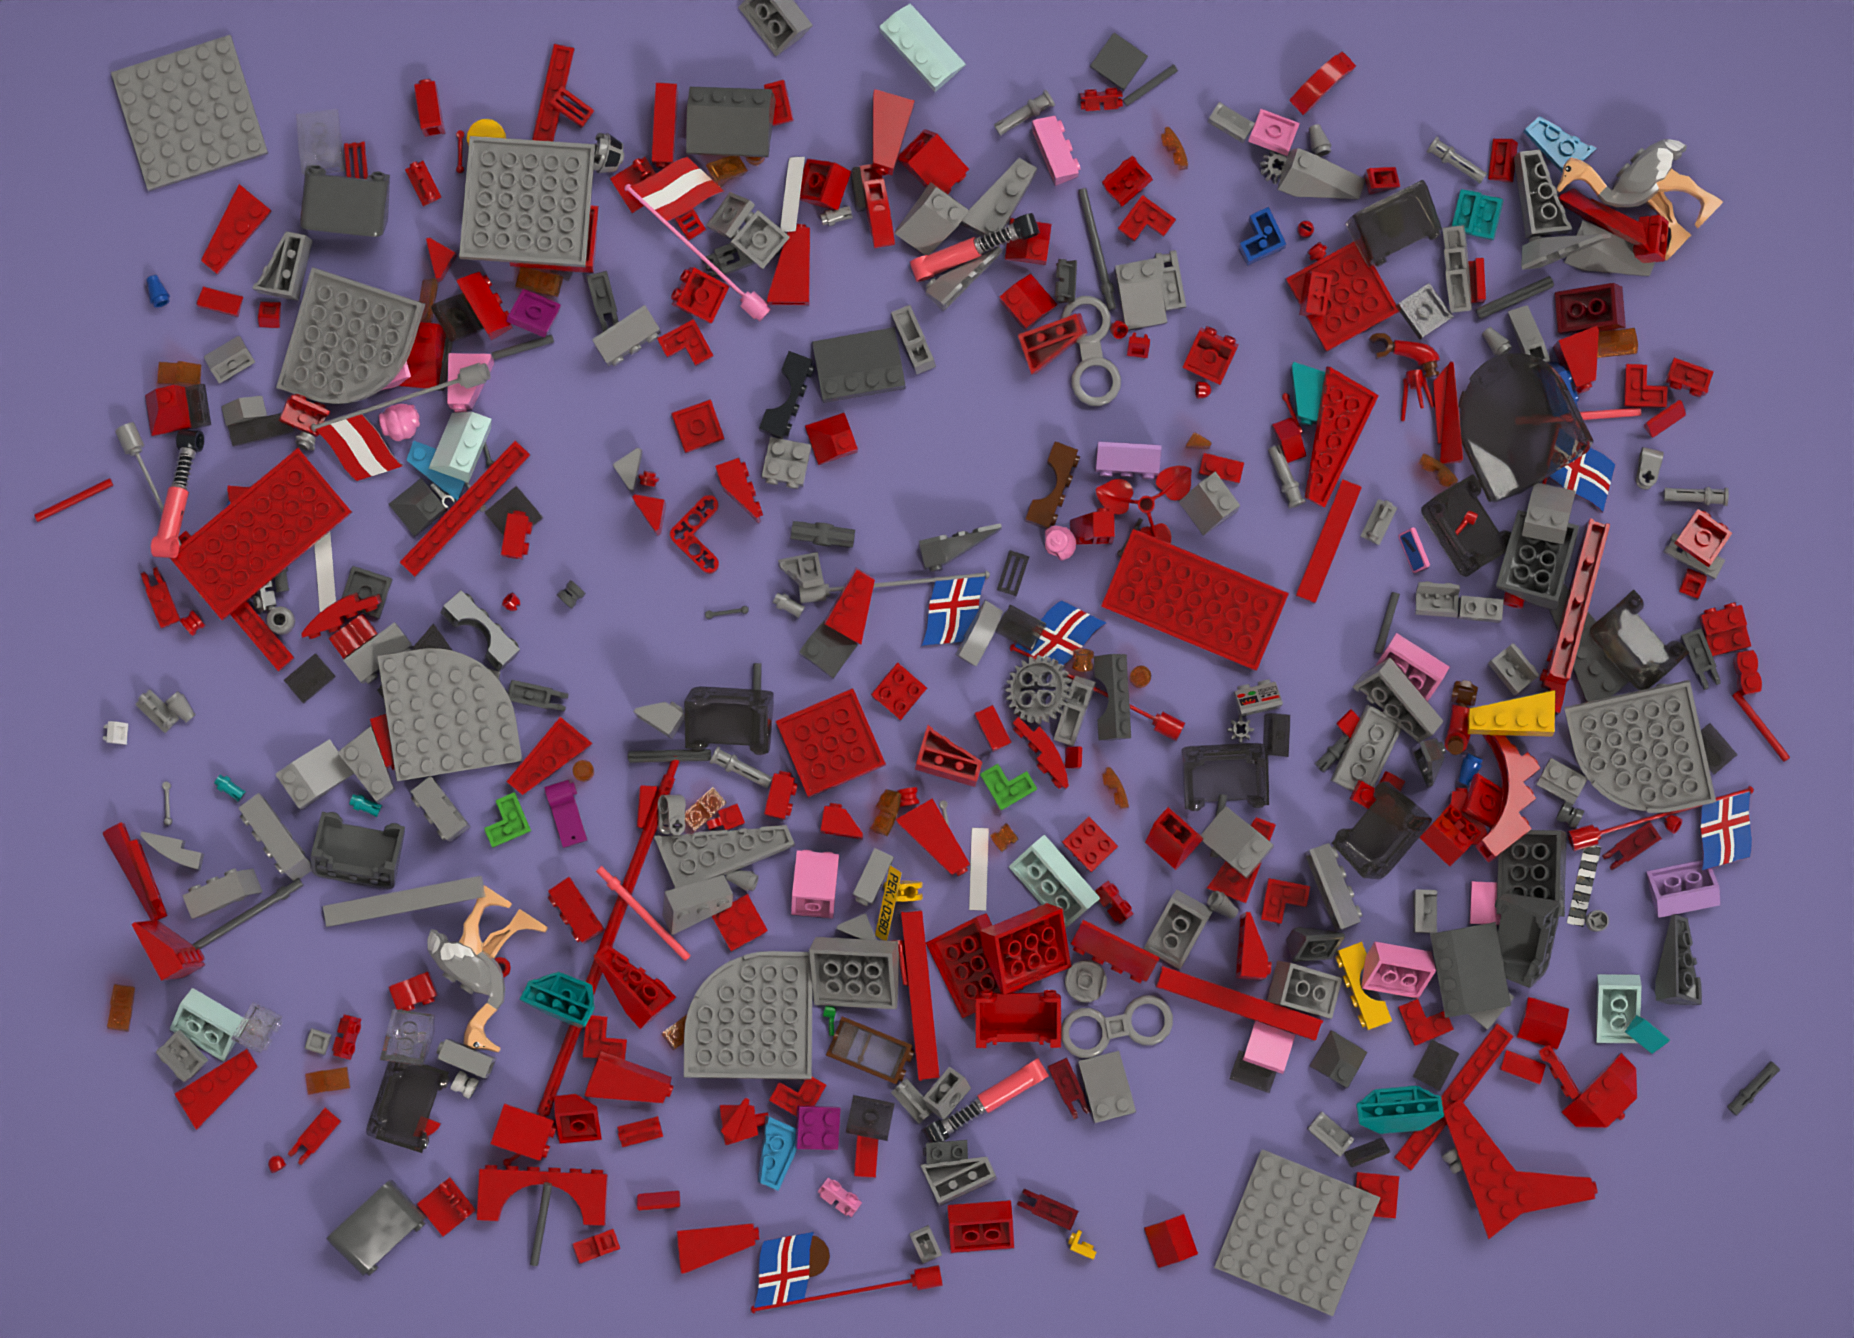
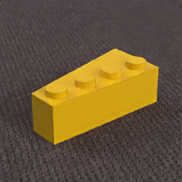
M1555 690L1470 708L1468 712L1467 734L1552 737L1555 732Z

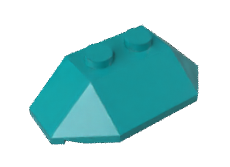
M559 971L537 980L528 981L519 999L551 1017L578 1028L586 1026L595 1009L593 986Z
M1419 1086L1374 1089L1362 1101L1356 1104L1359 1124L1379 1134L1420 1131L1444 1117L1441 1096L1434 1095Z

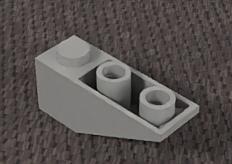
M1528 305L1508 311L1527 371L1547 365L1550 362V358Z

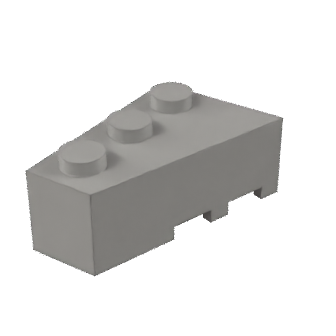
M370 726L338 751V754L375 801L380 803L395 791V787L389 770L385 766L373 728Z

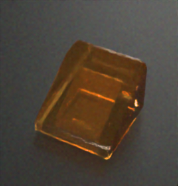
M1195 432L1185 448L1209 449L1212 443Z

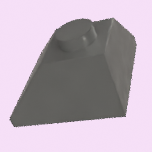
M422 478L389 503V506L414 537L447 512V509Z
M823 620L801 648L799 654L834 679L858 644L827 626Z
M1297 927L1292 929L1286 942L1293 962L1332 959L1345 935L1340 932Z
M1331 1030L1311 1062L1310 1067L1342 1087L1348 1088L1358 1072L1367 1051Z

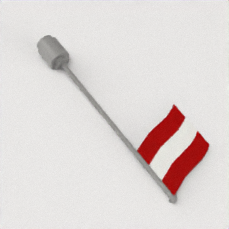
M477 363L461 368L458 379L317 425L313 423L311 430L317 431L325 439L344 469L356 481L402 467L404 465L394 457L377 429L363 414L456 383H460L466 389L484 384L487 380L491 379L489 368L486 363Z

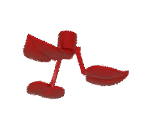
M1179 465L1168 467L1161 471L1157 476L1156 485L1162 491L1153 497L1143 496L1139 500H1132L1133 488L1129 482L1123 479H1114L1098 486L1096 494L1103 507L1109 508V511H1114V514L1126 513L1129 509V503L1137 504L1140 511L1147 514L1150 527H1143L1140 531L1171 544L1172 535L1167 525L1159 523L1154 526L1151 512L1155 509L1154 501L1164 494L1174 501L1181 500L1186 496L1191 488L1192 469Z

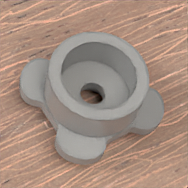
M306 432L296 435L295 438L297 440L295 443L299 448L306 451L315 449L316 439L314 436Z

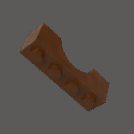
M1056 441L1054 442L1047 464L1055 472L1056 487L1047 497L1032 500L1025 522L1046 530L1050 525L1055 526L1058 515L1055 514L1057 506L1062 507L1066 495L1062 494L1065 487L1069 488L1073 478L1069 474L1072 467H1077L1081 457L1077 455L1078 449Z

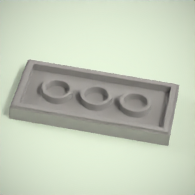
M1366 705L1331 781L1352 792L1358 780L1374 788L1402 730L1398 726V721L1392 717L1388 718L1378 709Z

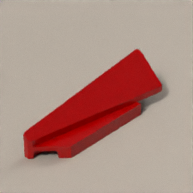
M1574 188L1558 197L1564 208L1580 215L1582 219L1646 251L1650 250L1643 223L1592 198L1591 200Z
M1453 361L1433 381L1437 445L1441 444L1440 464L1461 463L1463 461Z
M122 822L103 831L102 834L150 920H158L168 916L140 840L135 839L131 841L125 823Z

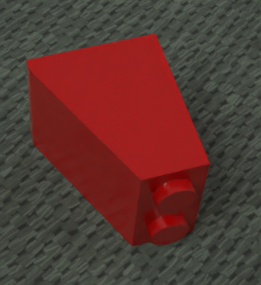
M924 129L899 154L897 159L925 188L931 182L947 194L951 192V187L956 182L959 183L966 177V172L969 170L937 133Z
M1598 326L1558 340L1553 346L1560 366H1564L1566 371L1569 370L1573 382L1570 383L1572 390L1575 389L1578 394L1590 390L1589 388L1596 381Z
M504 1104L490 1144L542 1161L543 1157L547 1158L550 1146L547 1143L550 1137H554L557 1126L554 1125L555 1120Z

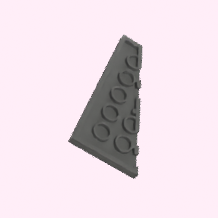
M1565 584L1563 585L1557 610L1549 609L1557 632L1569 591ZM1587 612L1573 671L1578 679L1586 702L1612 697L1640 672L1590 613Z

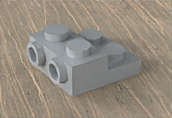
M757 210L755 214L752 211L744 220L745 226L742 229L738 228L730 243L763 269L790 237Z
M770 437L762 473V479H766L765 483L778 485V482L786 483V487L798 489L799 486L803 487L811 445Z

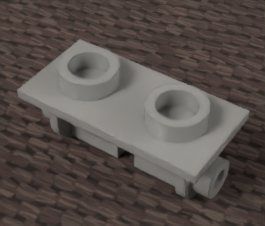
M1378 499L1361 537L1380 545L1397 507L1393 506L1389 501L1385 500L1384 502Z
M272 581L254 594L253 603L254 607L258 609V614L264 612L266 608L267 611H270L277 605L274 591L266 592L265 589L273 587Z
M150 689L143 693L135 704L164 733L180 719Z
M907 1078L891 1092L918 1124L932 1113L923 1101V1096Z

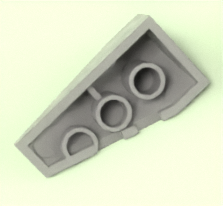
M1296 148L1289 151L1277 190L1294 197L1359 199L1366 179L1315 154Z
M1583 221L1579 226L1576 236L1609 234L1610 232ZM1610 233L1611 238L1567 256L1564 262L1582 271L1622 273L1637 276H1650L1655 262L1642 263L1633 253L1634 244Z
M1611 234L1541 238L1538 235L1528 239L1529 243L1522 246V270L1544 267L1611 238Z
M997 247L940 276L937 280L933 278L926 285L925 295L944 312L1002 253V249Z

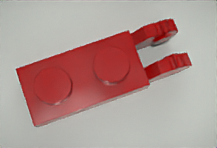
M158 567L153 568V574L159 584L151 586L146 572L141 573V577L162 629L179 622L180 616L166 582L163 580Z
M325 1107L297 1139L298 1142L291 1148L288 1155L292 1157L304 1145L308 1150L299 1158L298 1163L302 1165L312 1153L314 1154L342 1121Z

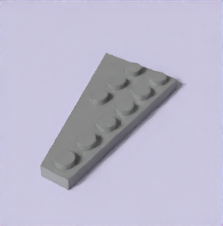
M787 825L768 826L758 829L744 828L734 831L695 832L694 834L654 836L675 888L726 875L795 846Z

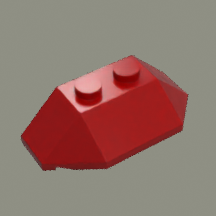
M1620 1053L1561 1113L1575 1127L1607 1128L1637 1099L1636 1067Z

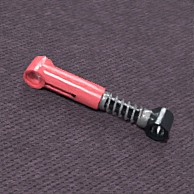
M1028 213L1015 218L1013 224L1008 225V228L1005 226V229H999L998 232L994 231L993 234L989 233L988 236L984 235L983 238L972 237L933 254L915 258L909 263L916 282H921L934 277L940 272L982 256L985 250L989 251V248L994 249V246L999 247L1000 244L1004 245L1005 242L1009 243L1010 240H1026L1040 234L1034 214Z
M179 430L177 433L176 445L179 450V461H177L178 466L175 467L174 482H172L171 487L167 491L157 536L151 542V553L154 557L176 558L179 553L178 536L189 494L186 487L188 486L187 481L190 480L188 475H191L189 471L192 470V460L195 459L196 453L202 451L205 441L202 431Z
M1039 1058L977 1095L978 1098L974 1103L971 1102V1105H966V1108H961V1111H956V1114H951V1117H946L945 1120H936L921 1131L928 1143L943 1142L950 1138L949 1135L954 1132V1129L958 1130L959 1126L963 1127L964 1123L968 1124L969 1120L973 1121V1118H978L979 1114L992 1112L1013 1097L1044 1080L1049 1074Z

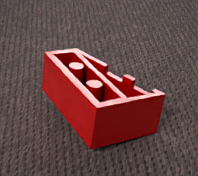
M1081 313L1018 334L1031 374H1037L1085 336L1087 330Z

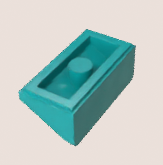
M1638 1015L1634 1017L1625 1030L1627 1035L1651 1054L1670 1041L1668 1037Z

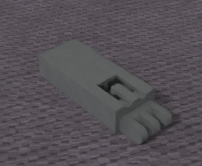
M731 243L714 249V254L706 256L724 275L755 264ZM781 248L774 256L781 254ZM738 252L740 261L727 265V261L734 260L732 254ZM708 265L705 266L706 270H711V269H712V268H711L710 266H708ZM715 271L708 273L712 277L718 276Z

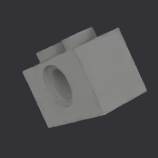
M1461 596L1459 598L1457 619L1499 623L1502 621L1504 599Z
M949 1067L922 1099L930 1111L945 1120L969 1092L971 1087L965 1077Z

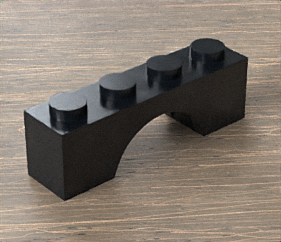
M788 351L781 371L791 385L789 398L783 405L777 408L766 409L759 427L760 432L779 439H784L785 435L789 436L792 429L790 420L792 416L796 417L800 405L797 402L799 397H804L807 385H804L807 377L811 378L815 368L812 365V359Z

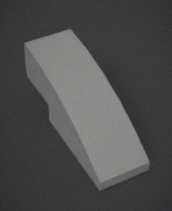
M908 305L891 312L916 374L918 375L936 367L934 358L911 306Z
M985 600L966 631L965 638L955 655L972 666H977L997 628L1003 611Z
M1075 676L1071 685L1073 690L1069 691L1068 694L1072 698L1066 700L1068 707L1064 706L1063 714H1061L1054 740L1074 746L1096 682Z
M141 831L140 836L162 855L184 866L201 870L204 854L184 849L186 841Z

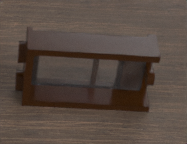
M842 1016L826 1056L897 1084L898 1081H903L907 1071L903 1067L906 1061H911L915 1051L911 1049L912 1045Z

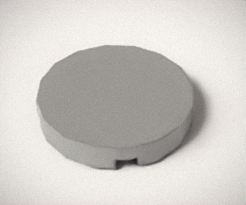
M1080 961L1073 964L1065 976V987L1068 994L1080 1002L1097 1000L1104 993L1107 986V977L1104 970L1092 961Z

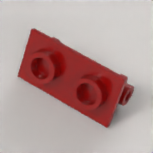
M1106 88L1103 92H1097L1096 89L1084 90V93H1080V98L1084 99V101H1081V110H1100L1101 102L1104 103V110L1119 109V107H1123L1122 98L1118 99V97H1123L1122 91L1117 88Z
M415 161L410 164L409 168L405 169L423 207L442 198L424 161L419 163Z
M1107 881L1095 890V893L1100 897L1099 901L1103 907L1111 903L1112 907L1107 912L1115 922L1121 924L1134 914L1131 911V905L1121 898L1118 888L1113 883Z
M345 1014L343 1018H340L337 1032L342 1033L343 1038L335 1037L332 1048L334 1056L351 1060L355 1052L357 1035L361 1030V1018Z
M658 1116L617 1127L622 1147L663 1137Z

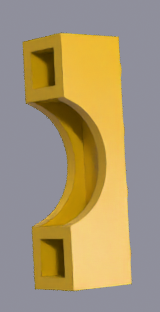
M1359 942L1338 950V955L1335 956L1338 967H1343L1345 975L1342 977L1346 987H1350L1353 993L1350 999L1354 1008L1358 1007L1361 1014L1358 1015L1361 1027H1366V1030H1370L1391 1022L1392 1019L1385 1001L1371 999L1361 988L1360 975L1367 955L1363 943Z

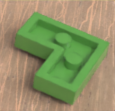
M999 764L980 774L1001 811L1038 790L1027 771L1011 781H1008Z
M515 792L495 800L503 820L484 828L492 848L531 832Z

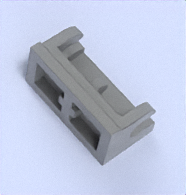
M1221 102L1217 104L1208 119L1209 124L1241 143L1245 142L1255 125L1254 122L1226 107Z
M1436 890L1413 891V933H1437Z
M1322 1111L1307 1128L1310 1133L1338 1157L1342 1156L1354 1140Z

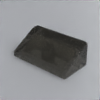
M1265 714L1263 755L1289 757L1290 715Z
M1379 1138L1345 1151L1344 1156L1348 1166L1352 1168L1386 1155L1390 1150L1385 1140Z

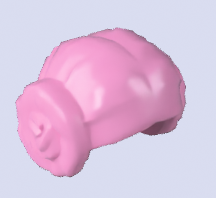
M392 405L378 415L379 426L383 435L389 436L394 441L411 438L415 434L416 428L420 426L419 414L414 405Z
M1051 526L1045 531V549L1049 554L1057 556L1059 560L1064 561L1070 558L1076 550V538L1067 527Z

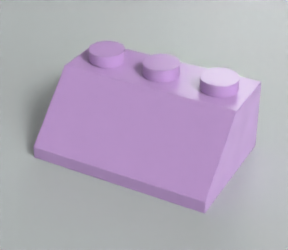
M1098 442L1095 472H1100V476H1112V473L1121 474V477L1133 478V474L1142 475L1144 479H1154V476L1159 475L1162 445Z
M1703 860L1647 871L1652 902L1658 918L1719 906L1720 890L1712 868L1701 871L1703 866Z

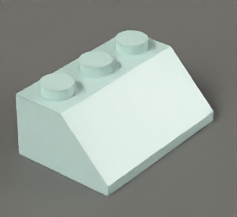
M474 412L452 413L429 469L469 483L490 433L492 419Z
M192 988L180 1003L169 1030L174 1033L180 1030L193 1044L218 1059L225 1061L247 1020Z

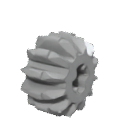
M1270 150V156L1264 154L1263 159L1265 161L1260 162V166L1265 168L1261 170V175L1268 174L1265 180L1269 181L1272 177L1274 178L1273 184L1276 185L1278 179L1281 178L1288 156H1283L1280 153L1275 154L1274 151ZM1276 162L1278 165H1282L1280 171L1277 168H1273Z

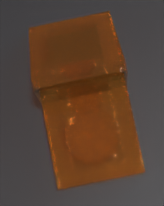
M728 156L706 164L708 171L720 188L729 180L742 176L748 171L740 156Z
M177 361V363L159 362L157 383L200 386L202 365Z
M348 1067L305 1074L308 1095L351 1088Z

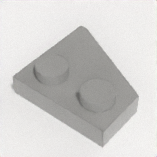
M818 552L778 560L780 569L802 588L824 585Z

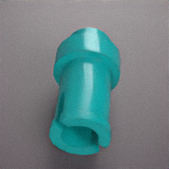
M220 774L214 782L217 785L216 789L220 792L224 791L237 802L246 792L231 782V778L227 775L224 777Z
M353 794L349 805L354 806V810H362L375 817L378 816L382 807L381 804L365 799V796L361 794L358 796Z

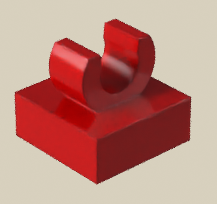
M1136 333L1129 337L1127 356L1148 358L1150 339L1147 334H1144V338L1136 337Z

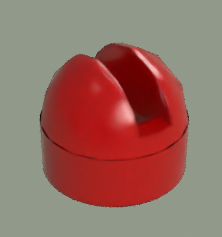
M1302 221L1297 227V232L1302 238H1308L1313 234L1314 226L1310 221ZM1304 225V226L1310 228L1311 231L1309 232L1308 230L1302 228L1301 226Z
M1117 320L1111 324L1110 332L1116 339H1121L1127 335L1128 327L1124 322Z
M1196 382V398L1203 399L1211 394V386L1206 382Z
M514 593L508 594L502 602V606L509 611H516V606L521 605L520 599Z
M1670 815L1664 822L1665 828L1675 834L1680 829L1683 820L1675 815Z
M273 1156L268 1162L271 1173H275L287 1166L284 1159L280 1156Z

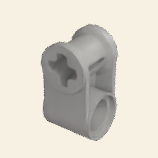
M1642 447L1636 476V484L1639 488L1647 490L1657 482L1663 460V451ZM1646 474L1648 475V479H1650L1648 483L1645 482V478H1642Z
M661 795L659 797L658 829L662 834L681 835L684 832L686 802L683 795Z

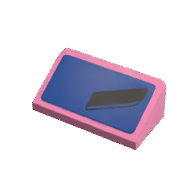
M1413 527L1399 534V540L1412 572L1417 573L1427 569L1430 563L1416 529Z

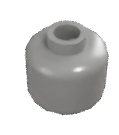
M275 607L267 615V625L276 634H287L295 626V616L286 607Z

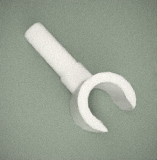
M433 483L430 487L442 499L444 507L449 508L445 505L444 500L449 497L454 502V498L446 495Z

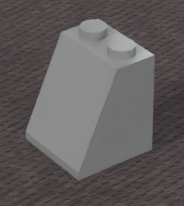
M1216 472L1200 482L1179 501L1203 536L1235 514L1240 507V504Z

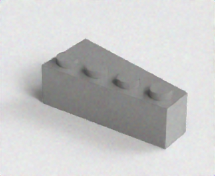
M1541 151L1519 152L1514 156L1526 239L1538 235L1544 237L1567 234L1572 230L1570 222L1568 223L1565 216L1566 212L1558 199L1555 185L1553 186L1549 176L1550 173Z
M1018 158L970 208L960 222V225L982 237L984 235L988 236L989 233L993 234L994 231L998 232L999 229H1005L1035 177L1037 168Z
M1391 658L1363 673L1352 686L1357 692L1361 690L1368 696L1366 699L1372 704L1375 702L1384 709L1383 713L1388 718L1396 719L1398 726L1418 743L1432 736L1443 723L1440 716Z
M260 793L239 807V810L242 812L240 818L246 826H252L254 829L251 832L258 842L262 840L265 845L263 850L269 858L274 857L277 862L274 865L281 874L285 873L293 881H296L311 872V861L303 855L305 854L303 849L292 839L289 830L283 823H280V818Z

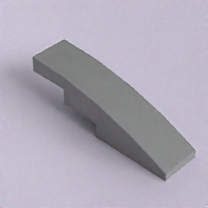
M1465 226L1444 227L1442 229L1445 244V275L1450 312L1472 310Z

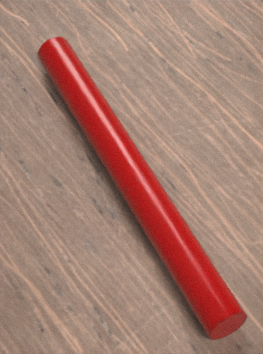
M110 478L34 514L35 519L39 522L113 486V482Z
M1739 691L1735 692L1732 697L1782 761L1788 760L1790 756L1741 693Z

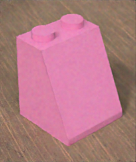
M449 353L448 382L458 379L461 368L477 363H486L491 372L494 366L492 355ZM460 383L448 386L447 404L455 413L472 410L484 384L468 389L461 386Z
M811 850L797 851L791 915L833 919L839 854L832 852L818 853Z

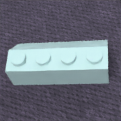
M911 4L895 12L879 26V32L934 92L939 90L966 66L963 60Z
M1045 835L1008 866L1042 905L1049 903L1062 908L1065 929L1100 899Z

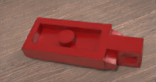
M1549 1044L1539 1050L1542 1061L1551 1064L1552 1067L1549 1069L1554 1078H1559L1562 1082L1561 1089L1565 1096H1570L1572 1100L1578 1097L1581 1092L1552 1046Z

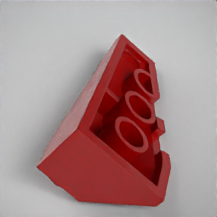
M606 945L594 955L597 964L625 1013L639 1029L652 1021L677 998L662 981L657 978L654 980L646 975V970L641 967L638 969L630 964L627 957L609 945Z

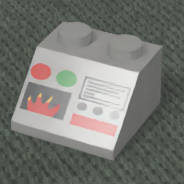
M1270 679L1259 681L1258 686L1250 687L1249 684L1238 686V690L1233 693L1239 717L1277 709L1283 705L1276 682L1271 683Z

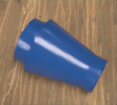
M158 275L149 276L146 281L150 303L155 308L167 305L170 302V295L159 280Z
M1467 753L1466 757H1463L1457 781L1469 786L1473 776L1483 766L1481 765L1483 760Z

